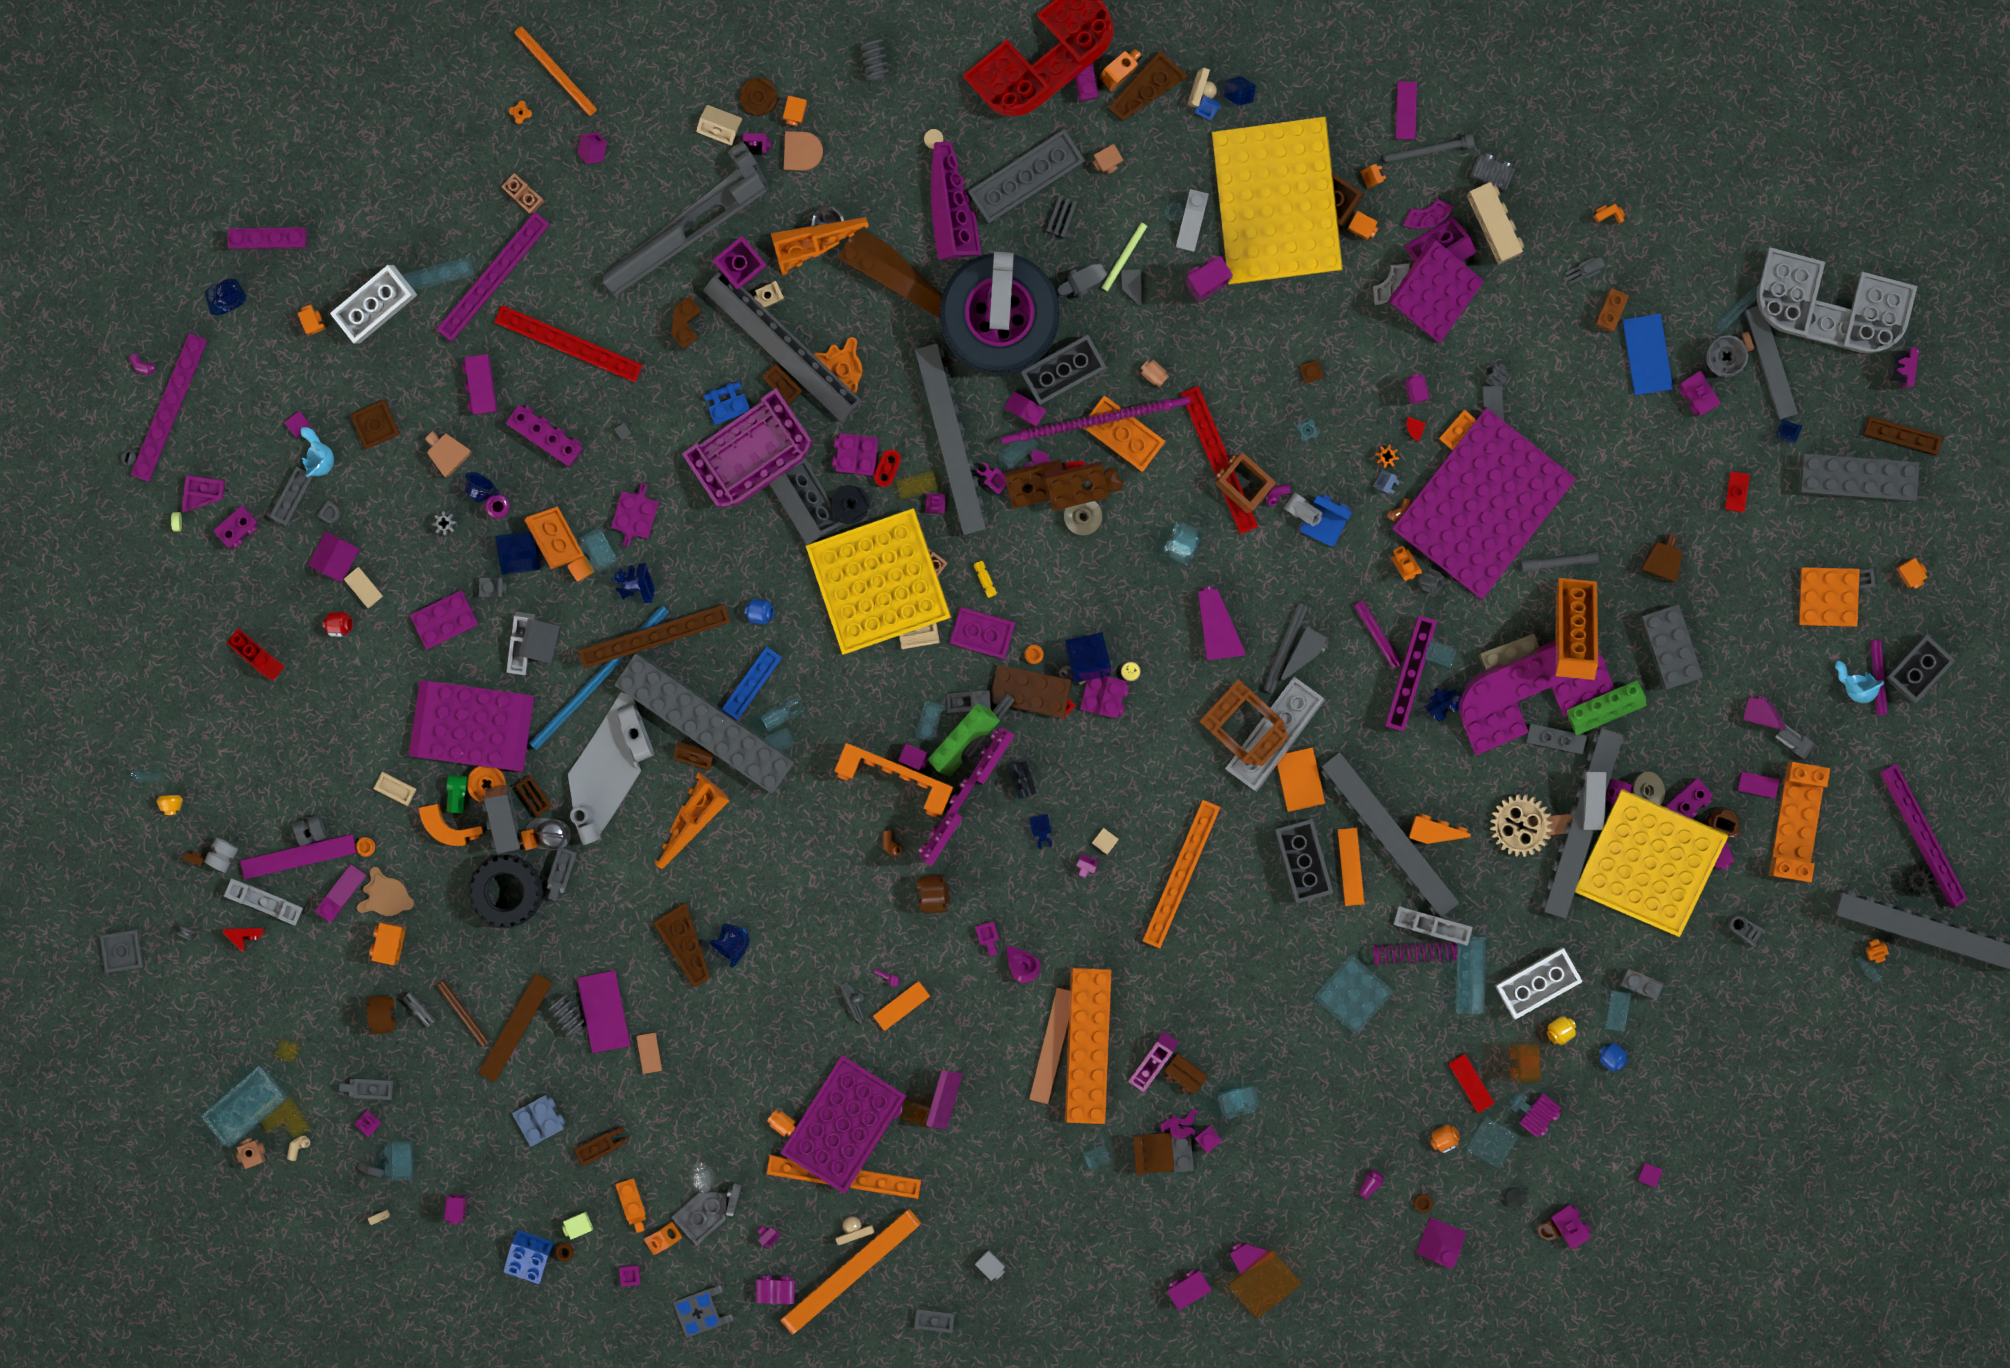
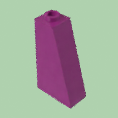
M1213 586L1202 587V591L1198 592L1206 661L1245 656L1244 648L1218 589L1213 590Z

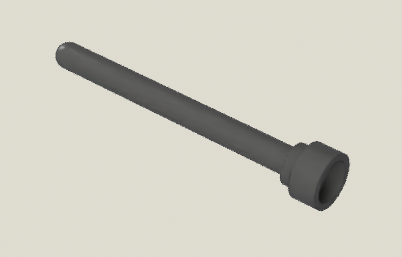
M1472 133L1464 134V137H1461L1459 140L1388 154L1383 157V160L1385 162H1392L1458 147L1472 149L1475 148L1474 137Z

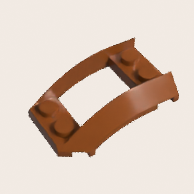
M1239 679L1199 721L1241 761L1247 764L1263 766L1288 739L1284 721ZM1245 700L1249 701L1274 724L1249 753L1220 728Z

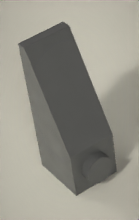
M1306 627L1280 679L1285 680L1318 656L1320 652L1324 653L1328 645L1325 642L1327 637Z

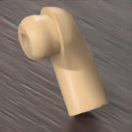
M299 1136L291 1141L287 1159L296 1161L298 1150L309 1147L310 1139L306 1136Z

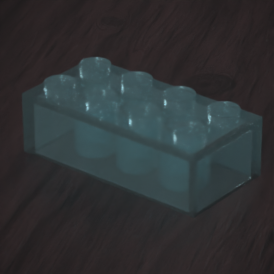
M259 1066L201 1117L221 1143L231 1148L289 1097L269 1071Z

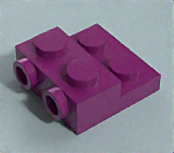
M840 433L839 437H835L834 448L838 449L837 456H833L832 467L836 468V472L874 476L878 438Z
M1089 672L1080 710L1118 719V715H1123L1125 704L1121 703L1123 696L1127 697L1129 686L1126 685L1127 681Z

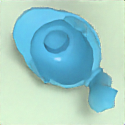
M301 427L302 437L311 443V447L307 452V460L302 458V463L306 468L305 476H322L327 474L334 464V456L331 449L320 442L312 429Z
M1836 661L1835 663L1839 680L1844 683L1846 692L1852 700L1858 703H1868L1874 700L1884 681L1875 680L1867 672H1865V676H1848L1846 665L1841 661Z

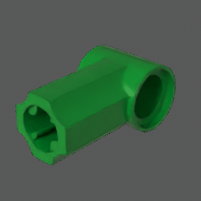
M448 775L447 812L464 813L468 776Z

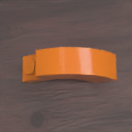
M439 804L419 808L420 817L426 830L432 837L444 844L452 846L468 845L466 837H469L470 840L481 838L480 834L485 833L483 826L465 830L452 829L444 822Z

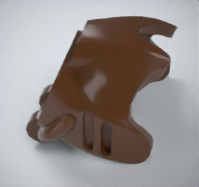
M1726 807L1716 808L1706 818L1705 825L1728 834L1726 841L1729 838L1737 837L1740 833L1739 818L1734 810ZM1717 818L1733 823L1732 833L1717 828Z

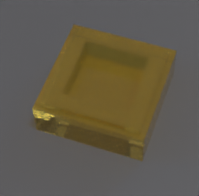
M282 1039L275 1057L293 1064L300 1045Z

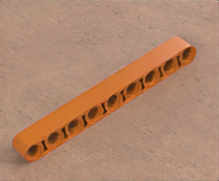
M907 1209L888 1228L886 1227L874 1240H871L859 1253H856L845 1265L841 1266L830 1278L826 1279L816 1290L811 1292L801 1303L797 1304L787 1315L781 1318V1323L792 1335L795 1334L921 1224V1221L910 1209Z

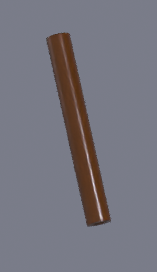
M444 980L440 982L437 988L481 1047L489 1043L490 1041Z

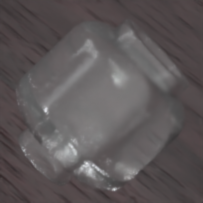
M706 1163L693 1165L688 1173L691 1187L694 1190H699L701 1193L710 1191V1187L716 1182L712 1167Z

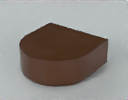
M1552 1218L1543 1221L1538 1227L1539 1235L1545 1240L1550 1241L1559 1238L1561 1235Z

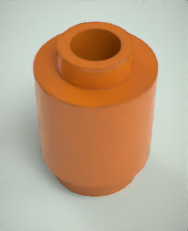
M777 1109L767 1120L770 1123V1127L783 1137L786 1135L790 1136L796 1129L794 1126L796 1122Z

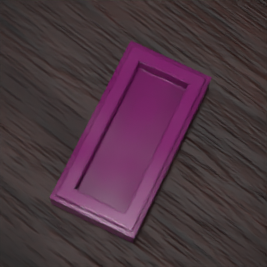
M1741 772L1737 791L1776 799L1779 780Z

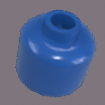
M755 598L749 604H746L744 613L750 623L765 625L774 617V606L768 600Z
M1612 1043L1609 1046L1605 1044L1599 1051L1601 1055L1600 1063L1612 1072L1620 1071L1628 1061L1626 1058L1627 1052L1616 1043Z

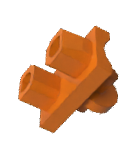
M1404 546L1393 550L1395 556L1391 557L1404 581L1413 579L1416 574L1422 573L1408 549L1405 550Z

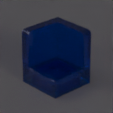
M1242 76L1227 79L1224 97L1238 106L1253 103L1256 85Z
M1782 419L1775 437L1794 444L1803 425Z

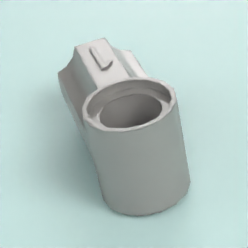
M1294 493L1284 506L1287 512L1289 511L1294 517L1301 518L1311 526L1318 524L1322 519L1323 513L1310 505L1308 501L1297 493Z

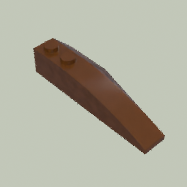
M863 229L854 232V235L849 238L838 256V260L938 318L942 295L892 246Z

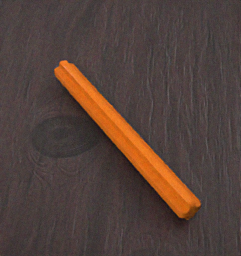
M522 26L516 29L515 35L589 116H592L597 111L596 107Z

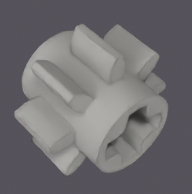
M443 511L441 517L435 515L437 522L432 523V525L438 527L436 533L442 530L443 534L447 536V531L454 532L452 526L457 524V522L451 520L453 514L446 517V513ZM443 519L449 522L445 529L443 526H440Z

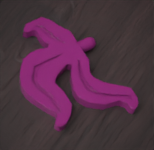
M1191 1110L1185 1119L1175 1118V1114H1172V1119H1168L1161 1124V1132L1164 1133L1165 1129L1171 1128V1135L1176 1139H1184L1190 1134L1195 1135L1196 1133L1193 1128L1181 1129L1179 1125L1190 1126L1198 1111Z

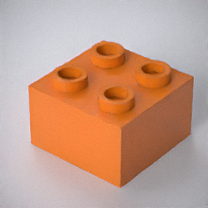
M380 922L378 926H375L373 937H376L374 945H371L369 956H372L371 961L390 965L399 964L407 926L389 922Z

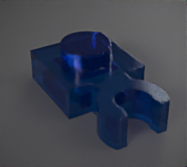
M1048 814L1029 818L1033 837L1039 836L1038 848L1042 849L1041 842L1044 840L1048 842L1049 847H1052V842L1047 837L1048 833H1052Z

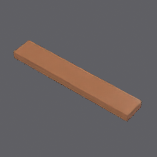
M1057 987L1029 1100L1045 1104L1049 1102L1069 1021L1070 990Z

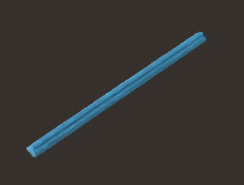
M664 606L659 607L656 613L652 614L651 618L639 630L659 624L660 620L669 613ZM627 655L610 662L607 661L608 663L602 666L603 669L601 668L600 672L596 673L595 677H592L588 684L584 685L583 689L577 692L578 694L574 696L573 700L569 701L568 705L564 706L565 708L561 710L562 712L559 711L558 715L552 718L553 720L549 722L550 724L546 725L545 729L541 730L538 736L536 735L537 738L533 739L530 745L537 750L551 736L550 734L554 733L555 729L561 726L560 724L576 710L575 708L581 705L580 703L586 700L585 698L601 684L600 682L606 679L605 677L611 674L610 672Z

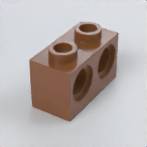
M1611 288L1594 325L1611 333L1615 331L1629 295Z

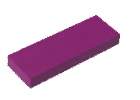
M1397 82V140H1415L1417 82Z

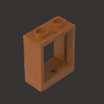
M1242 452L1238 455L1234 454L1227 461L1229 465L1226 469L1222 468L1216 474L1217 480L1214 484L1248 514L1257 507L1276 482ZM1240 462L1263 482L1249 501L1226 481V478Z

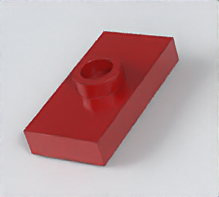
M1730 472L1725 510L1745 511L1750 474Z

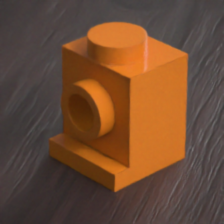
M312 305L301 308L302 311L298 313L306 335L310 336L326 329L324 324H320L322 317L318 310L315 311Z

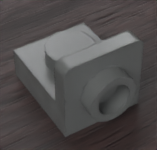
M479 578V597L502 598V594H506V582H503V578Z

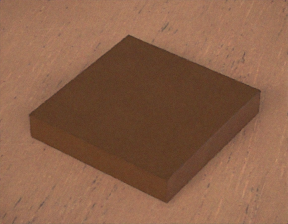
M385 399L350 414L365 450L401 435Z

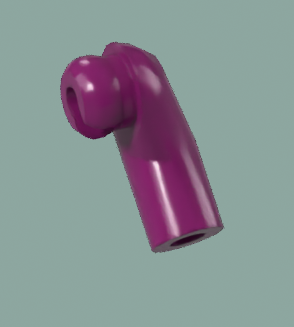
M137 353L129 356L137 373L150 375L155 372V365L151 362L148 364L141 362Z

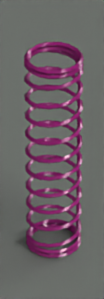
M1443 941L1441 944L1440 954V949L1437 942L1434 943L1433 953L1431 944L1429 942L1426 944V953L1424 951L1423 944L1420 942L1418 945V955L1414 943L1411 944L1410 954L1407 944L1405 943L1403 945V955L1401 953L1400 945L1396 944L1395 956L1391 944L1388 945L1387 955L1384 945L1382 944L1380 946V956L1378 954V946L1373 945L1374 965H1380L1381 963L1382 947L1384 950L1386 964H1388V953L1390 947L1393 956V963L1396 964L1397 946L1399 948L1402 964L1404 963L1405 946L1407 949L1409 963H1411V952L1413 946L1415 950L1417 963H1419L1420 945L1423 951L1424 962L1426 963L1428 944L1430 947L1432 962H1434V951L1436 945L1438 948L1440 962H1442L1443 944L1445 945L1447 961L1449 962L1451 943L1452 959L1453 961H1457V943L1450 941L1448 952L1446 943Z

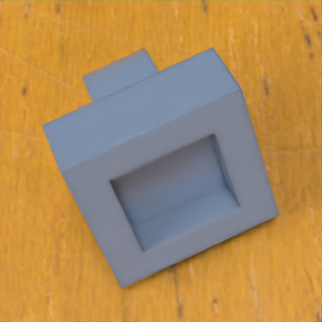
M1382 470L1373 487L1383 492L1394 494L1395 491L1391 488L1394 483L1399 485V481L1396 480V475Z

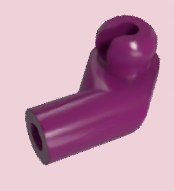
M1290 485L1272 487L1266 496L1268 505L1276 506L1281 495L1290 494Z

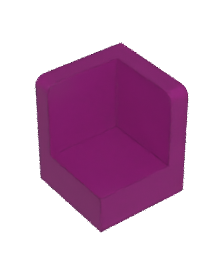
M598 132L581 134L578 155L586 164L602 162L607 141Z

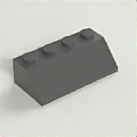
M805 458L770 483V486L807 545L844 524L833 514L831 500Z

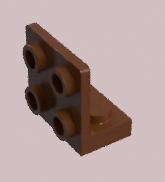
M1171 1133L1133 1135L1136 1176L1144 1175V1173L1174 1171Z

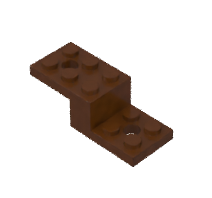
M1059 459L1004 473L1013 509L1050 500L1053 511L1109 498L1101 461L1063 471L1061 460ZM1085 481L1091 482V485L1088 487L1081 486ZM1026 483L1032 484L1030 489L1022 488Z

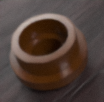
M560 1243L555 1249V1256L558 1260L567 1262L573 1258L574 1248L569 1243ZM564 1248L568 1250V1255L566 1256L561 1253V1250Z

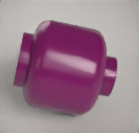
M500 493L489 495L484 503L487 514L495 519L505 517L510 509L508 499Z

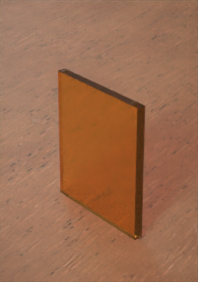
M1271 1249L1227 1285L1254 1314V1317L1259 1319L1298 1288L1302 1282L1280 1259L1276 1252Z

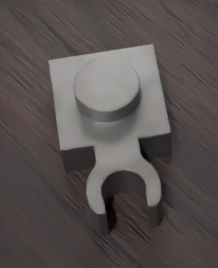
M734 1182L733 1186L729 1185L727 1197H730L725 1215L733 1217L742 1186L741 1183Z

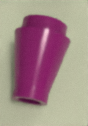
M1371 1169L1366 1174L1359 1194L1368 1199L1383 1184L1384 1176Z

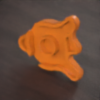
M850 337L843 350H839L836 345H831L826 353H815L814 355L853 393H856L858 382L862 376V365L856 355L857 339Z

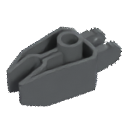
M1090 265L1080 271L1075 269L1067 273L1068 277L1064 280L1065 283L1056 289L1057 296L1064 298V296L1072 294L1073 297L1078 296L1080 298L1088 294V290L1098 285L1107 275L1103 265Z

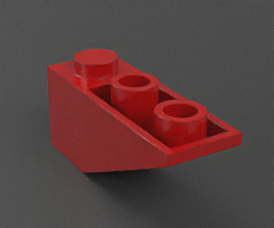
M239 628L227 641L231 648L262 675L272 681L275 680L285 667L278 659Z

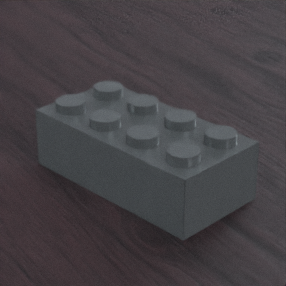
M1086 335L1021 371V375L1037 404L1042 406L1100 374L1107 367L1089 335Z
M1679 604L1640 617L1664 690L1703 678Z
M1313 819L1274 829L1295 903L1332 894V886Z

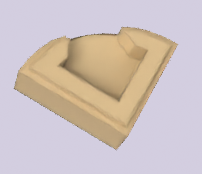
M388 1210L370 1216L368 1221L373 1225L389 1218L390 1214Z

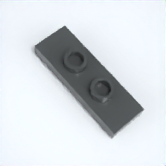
M1534 724L1529 726L1526 743L1583 754L1586 735L1579 734L1576 736L1572 732Z

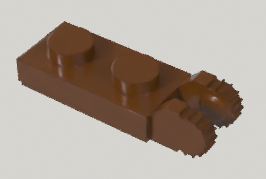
M623 1127L610 1133L607 1132L574 1149L581 1166L583 1167L629 1142V1138L626 1137L614 1144L611 1138L624 1131Z

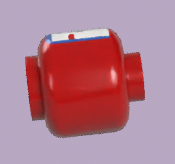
M330 612L323 620V628L329 636L344 637L352 631L353 620L346 612Z

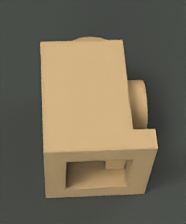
M776 281L755 290L757 295L754 298L765 309L784 300ZM770 292L771 298L766 299L764 294Z

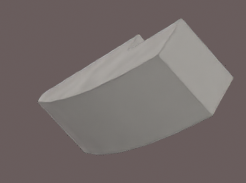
M516 612L514 615L506 673L526 675L529 658L521 657L519 654L527 620H535V614Z
M1585 772L1583 830L1603 829L1606 772Z

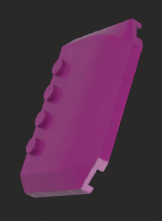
M776 388L761 398L762 402L700 445L696 443L682 453L718 508L740 505L803 461L813 444V441Z

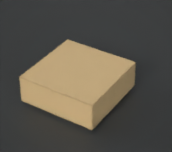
M1103 828L1092 844L1108 854L1119 839Z

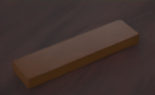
M1868 416L1863 435L1933 455H1938L1943 438L1939 435Z

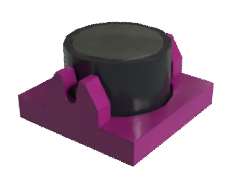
M1911 347L1905 350V353H1892L1889 364V380L1901 382L1900 389H1909L1915 385L1918 348Z

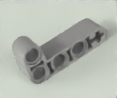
M994 251L990 329L1009 330L1013 252Z

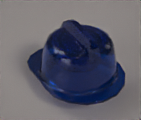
M226 279L205 291L210 314L217 316L240 307L247 297L237 279Z
M476 472L466 474L465 492L475 502L484 501L490 495L497 496L500 494L490 479Z

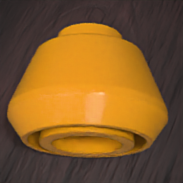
M180 795L159 796L156 802L160 811H164L165 815H176V811H179L183 798Z

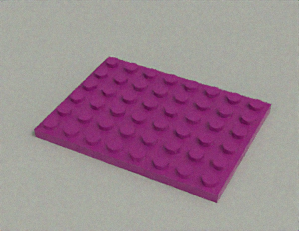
M1485 408L1395 523L1392 530L1482 600L1576 478L1492 411Z

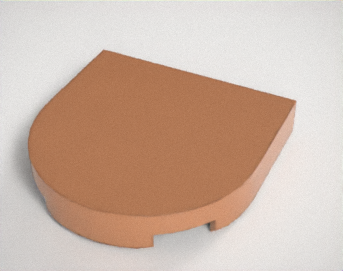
M785 131L784 170L808 171L816 167L823 156V147L820 140L808 132Z

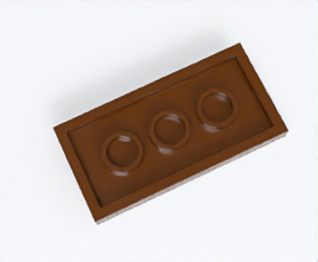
M997 665L990 703L999 704L1004 696L1009 694L1015 699L1010 707L1065 718L1072 680Z

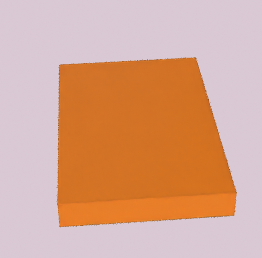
M558 506L528 516L525 519L551 569L584 557Z
M1313 747L1285 753L1277 767L1287 812L1325 804Z

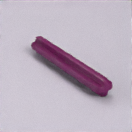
M1359 601L1354 605L1355 609L1393 669L1401 665L1399 658L1364 601Z
M1872 640L1870 645L1873 678L1884 681L1878 695L1875 697L1876 714L1879 716L1887 715L1881 640Z

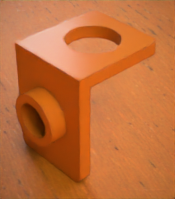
M671 1222L661 1230L646 1237L644 1241L652 1254L656 1255L679 1241L682 1236L674 1223ZM668 1229H671L674 1232V1239H671L668 1236Z

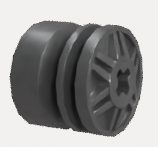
M1730 335L1721 336L1714 340L1706 354L1707 365L1711 372L1725 378L1735 376L1742 371L1748 360V350L1744 342ZM1723 352L1725 354H1731V356L1729 357L1731 360L1730 362L1728 360H1726L1725 362L1722 360V358L1724 357L1722 355Z

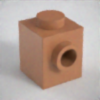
M1114 144L1094 155L1095 160L1092 161L1097 171L1101 170L1102 173L1107 172L1108 174L1118 169L1117 166L1123 163V159Z

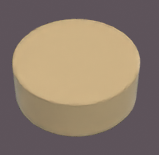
M931 129L925 134L924 142L927 147L934 149L935 142H943V135L939 130Z

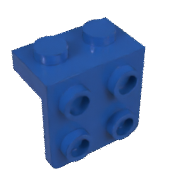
M1321 494V497L1317 495L1312 503L1313 507L1323 513L1321 521L1314 526L1304 521L1300 531L1332 547L1336 544L1352 512L1348 511V506L1342 503L1336 505L1331 502L1332 499Z

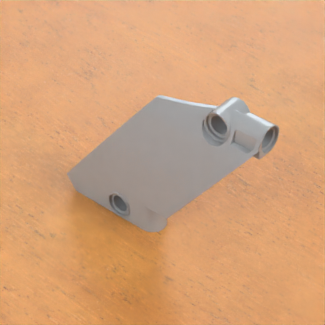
M620 692L593 738L568 773L573 806L570 818L577 827L583 845L601 839V833L641 773L638 762L654 756L653 747L635 700L623 692ZM634 728L637 729L639 733L636 739L633 738L631 734ZM579 810L583 811L585 815L583 820H580L577 816Z

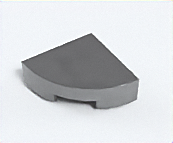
M359 1162L357 1167L358 1170L377 1177H383L385 1172L383 1169Z

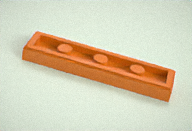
M1357 828L1337 829L1345 906L1364 904Z

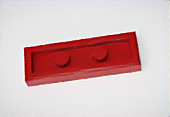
M1465 1054L1448 1063L1477 1113L1495 1104Z

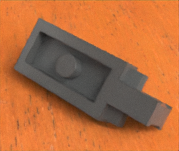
M558 847L547 881V888L551 889L548 899L556 901L559 892L564 893L578 852Z
M350 1079V1083L339 1084V1091L349 1092V1096L353 1098L392 1100L393 1080Z

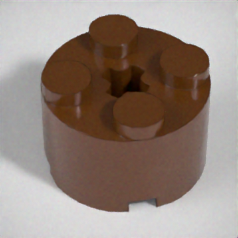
M946 874L921 876V880H917L918 892L921 891V899H919L920 911H924L925 914L949 912L950 908H946V904H950L948 882L943 880V878H947Z
M389 995L367 996L366 1001H370V1004H367L368 1027H372L369 1035L393 1033L392 1029H396V1019L391 1017V1010L395 1009L394 998H390Z

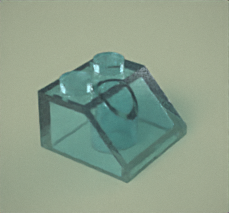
M1253 1083L1216 1093L1221 1114L1223 1117L1226 1116L1227 1119L1237 1117L1238 1113L1245 1111V1114L1257 1111L1256 1108L1260 1107Z

